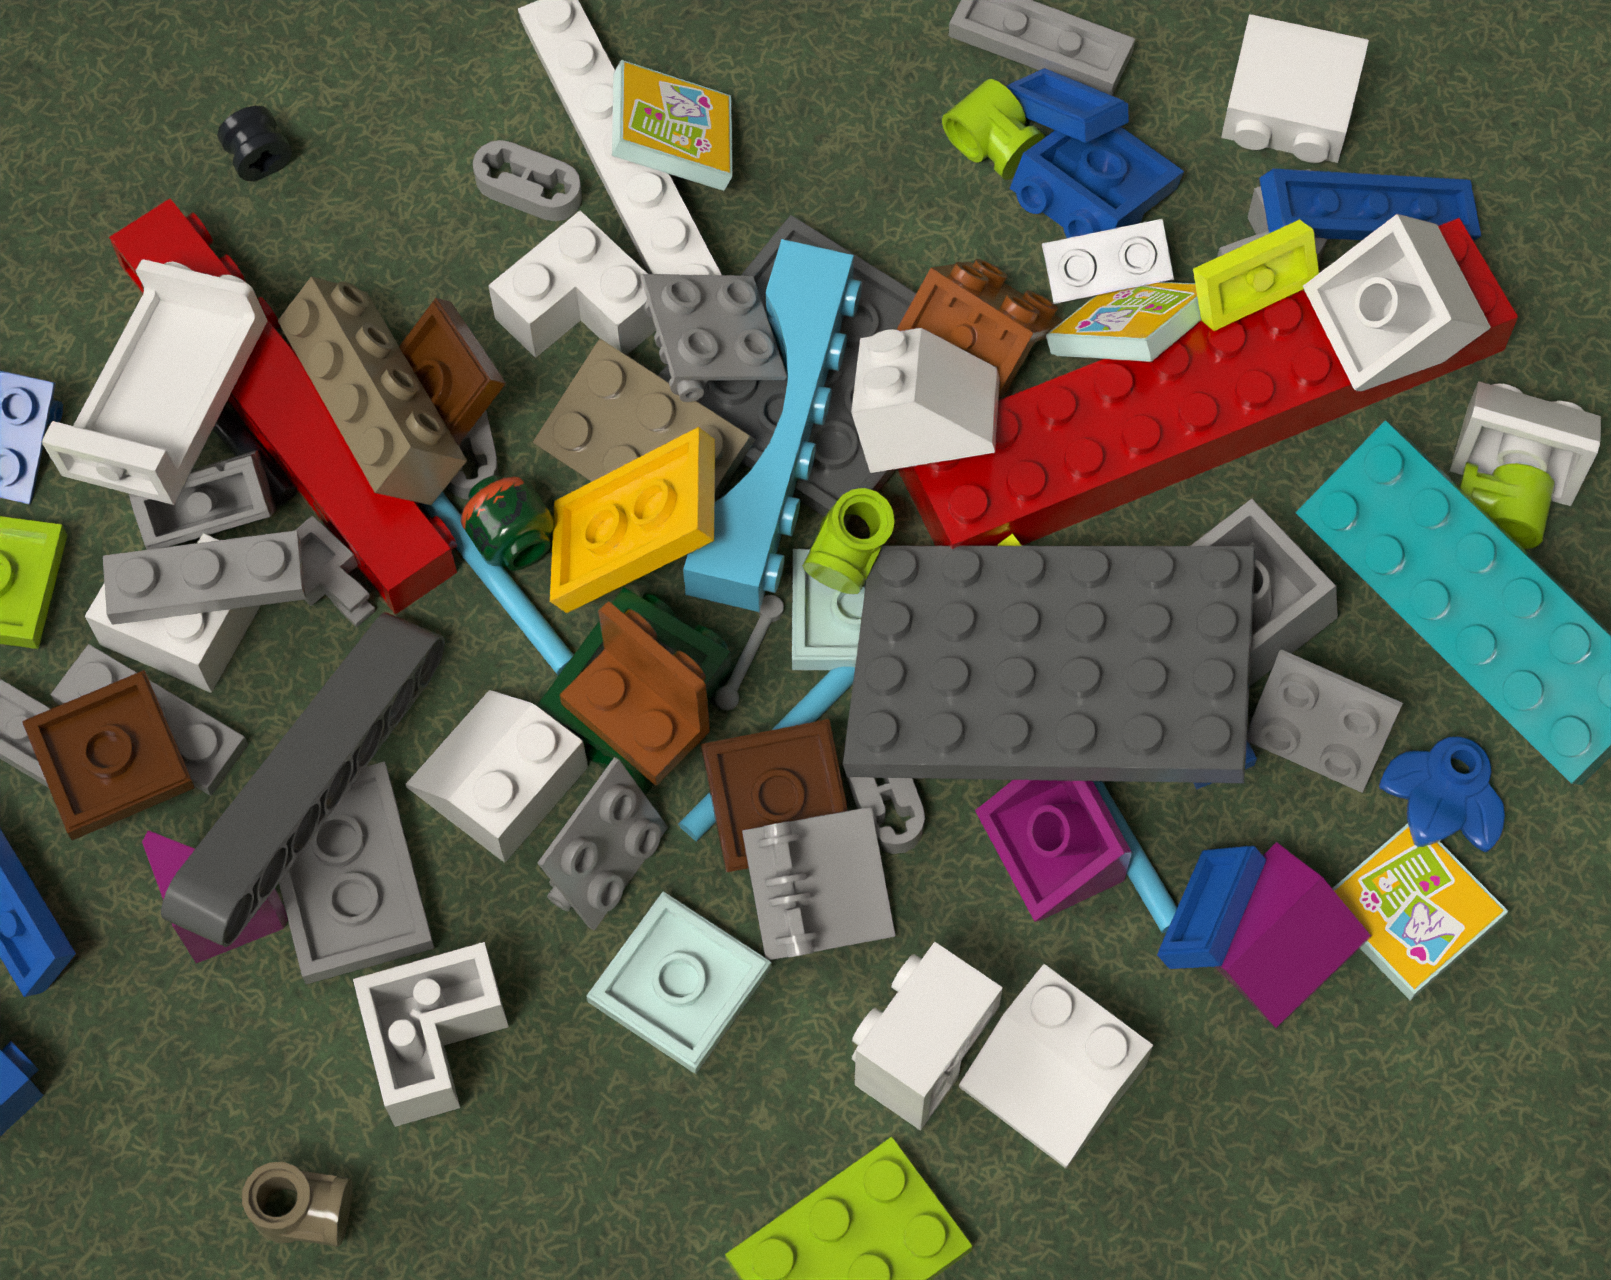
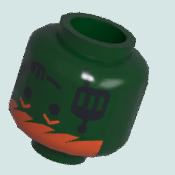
M493 475L484 478L472 487L468 494L470 500L463 508L460 521L465 532L488 565L508 567L509 570L517 571L531 566L546 554L551 545L549 539L552 536L555 523L551 513L528 480L516 476L501 479L500 476Z

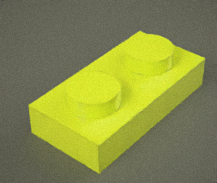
M1299 219L1194 268L1193 273L1201 321L1213 331H1216L1303 290V285L1319 274L1313 229Z

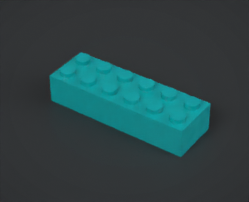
M1385 420L1298 509L1296 514L1571 784H1584L1611 757V632L1411 440Z

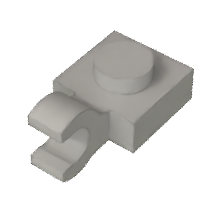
M311 516L296 529L301 541L306 595L304 600L312 606L326 594L336 608L355 627H358L375 612V609L366 601L370 597L369 593L355 579L348 575L358 566L355 556L315 517Z

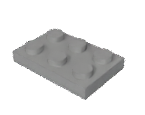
M385 762L367 766L279 882L302 978L306 984L434 949L388 769Z

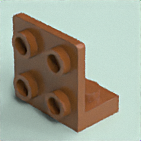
M976 259L974 263L956 262L955 264L931 267L897 330L905 331L923 328L996 367L1000 377L999 396H1002L1007 392L1033 344L1036 341L1047 339L1046 334L1064 320L1055 315L1058 307L1053 302L1033 291L1027 290L1024 295L1005 283L1008 277L1005 272L985 260Z
M608 601L598 610L605 650L560 694L561 704L657 786L710 732L706 684L704 683L706 676L699 665L687 654L677 651L672 655L655 640L657 638L656 632L641 615L630 609L624 614Z

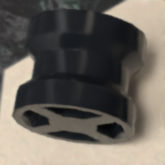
M255 105L234 112L225 119L217 133L218 140L223 149L229 154L234 155L233 166L238 176L245 181H258L280 171L289 162L292 155L290 144L286 137L275 132L277 127L275 118L271 111L264 106Z

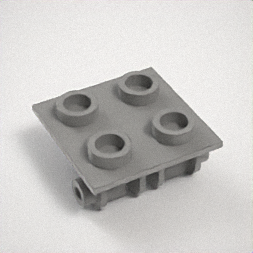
M642 274L640 278L647 297L644 308L647 316L653 319L657 331L654 339L656 345L660 348L659 355L661 361L669 365L671 375L669 386L671 392L679 395L681 401L692 402L701 398L704 395L703 387L708 380H785L787 378L753 276Z
M1280 649L1247 730V741L1363 793L1403 703Z
M615 757L538 861V865L550 878L549 883L553 887L547 895L548 899L564 911H569L573 907L585 924L593 931L607 912L618 904L624 888L644 860L655 852L660 838L668 828L621 761Z
M871 807L742 831L764 954L767 960L800 956L816 951L895 937Z

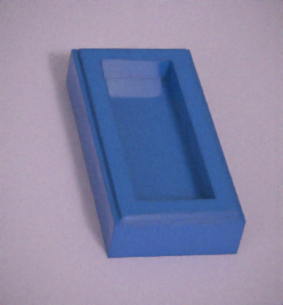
M1046 68L1006 85L1021 104L1025 118L1084 143L1129 122L1128 103L1124 102V100Z
M1255 846L1210 849L1201 852L1157 954L1169 969L1222 966L1266 862L1264 856Z

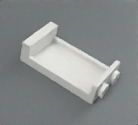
M143 259L136 269V273L144 286L143 296L73 426L52 421L41 442L61 476L174 505L267 323V319L253 288L238 277L232 275L216 277L192 271L190 268L177 262L161 264Z

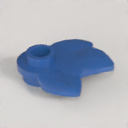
M1448 737L1436 743L1430 752L1409 751L1402 753L1391 760L1381 777L1380 789L1393 796L1408 799L1407 821L1413 842L1417 847H1424L1442 841L1460 829L1475 847L1483 852H1488L1499 840L1503 831L1505 819L1504 805L1488 783L1491 777L1489 758L1478 744L1469 739ZM1455 758L1463 761L1469 767V773L1462 774L1457 772L1451 765V759Z

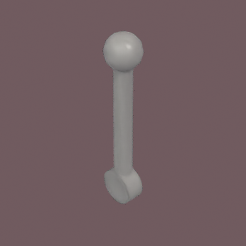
M767 595L763 598L759 612L760 618L727 684L720 687L715 693L714 701L721 710L729 711L737 706L739 702L737 690L771 622L779 620L783 615V602L777 596Z

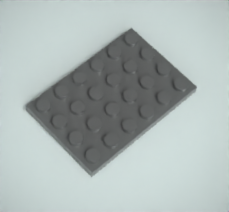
M882 546L865 585L843 759L846 776L868 778L1245 783L1255 580L1254 546H958L954 549H951L950 546Z

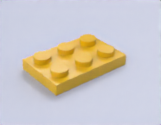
M697 427L555 500L550 602L565 613H569L713 542L715 439L700 427Z

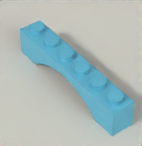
M781 239L766 289V315L772 333L779 345L787 374V389L783 412L769 445L752 470L724 497L714 503V541L687 555L683 569L686 595L760 612L765 591L776 593L784 565V555L776 554L781 535L792 536L795 530L800 509V499L793 498L797 479L808 480L812 470L816 443L808 441L813 423L824 425L828 414L832 389L824 387L829 369L839 371L843 361L847 334L839 332L844 315L855 317L859 305L862 281L853 279L854 255Z

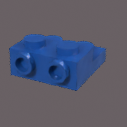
M1121 126L1087 143L1055 130L1023 153L1010 190L1016 193L1019 204L1027 212L1032 214L1044 213L1063 227L1067 238L1139 224L1144 213L1177 189L1184 171Z

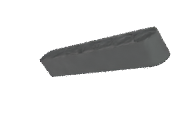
M387 612L382 613L374 621L178 870L162 902L161 916L164 920L224 947L230 946L238 938L428 685L441 661L445 647L444 637Z

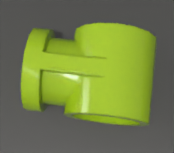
M994 79L984 81L945 113L942 118L943 129L951 143L973 162H981L986 157L994 162V170L1004 180L1012 179L1015 176L1023 153L1045 138L1043 133L1035 126H1025V113L1021 104L1006 86Z
M1466 462L1459 485L1460 489L1523 549L1539 546L1543 541L1554 493L1555 481L1543 470L1530 465L1504 464L1497 467L1491 475L1479 472V465Z
M867 488L852 489L843 494L822 519L819 533L802 565L804 570L812 578L829 588L842 593L858 594L883 544L893 531L895 523L894 514L887 499L877 491ZM854 514L864 519L869 526V538L859 539L848 533L844 526V515Z

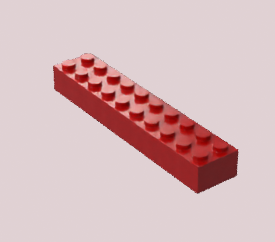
M1457 218L1438 227L1491 328L1441 364L1364 391L1354 390L1303 289L1216 331H1213L1204 322L1200 321L1152 362L1102 359L998 401L995 453L898 468V472L935 546H950L951 549L958 546H997L1011 534L1015 536L1021 545H1025L1500 353L1506 348L1518 316L1461 219Z

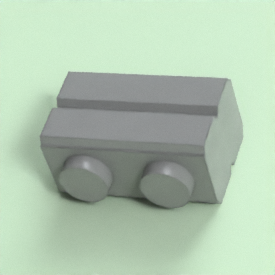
M258 450L192 469L174 505L129 494L147 550L169 547L199 538L203 533L209 535L270 517L276 511L275 501Z

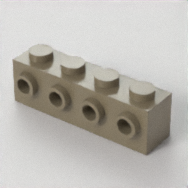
M311 276L279 318L278 323L374 492L432 505L467 462L465 456L405 355L400 350L399 345L368 293L348 282L341 281L337 284Z

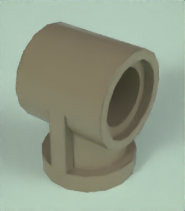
M269 1162L258 1167L247 1178L242 1189V1205L247 1217L256 1230L270 1241L276 1243L302 1241L339 1247L346 1234L352 1204V1180L346 1177L300 1171L296 1166L285 1162ZM284 1189L297 1192V1202L288 1214L281 1217L265 1215V1204L273 1193Z

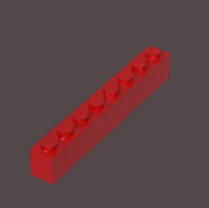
M171 198L109 237L120 266L142 294L144 293V286L136 273V269L143 259L161 264L177 262L195 272L216 277L232 275L246 282L235 262L227 254L218 258L211 250L209 245L213 243V240L198 216L192 212L185 217ZM258 297L257 299L266 316L267 323L227 402L279 468L297 487L298 492L327 529L354 554L358 564L357 567L396 615L457 573L452 555V550L457 547V543L439 517L434 516L430 520L425 517L417 507L419 502L374 492L290 342L287 344L276 331L280 328L278 318L268 303L262 297Z

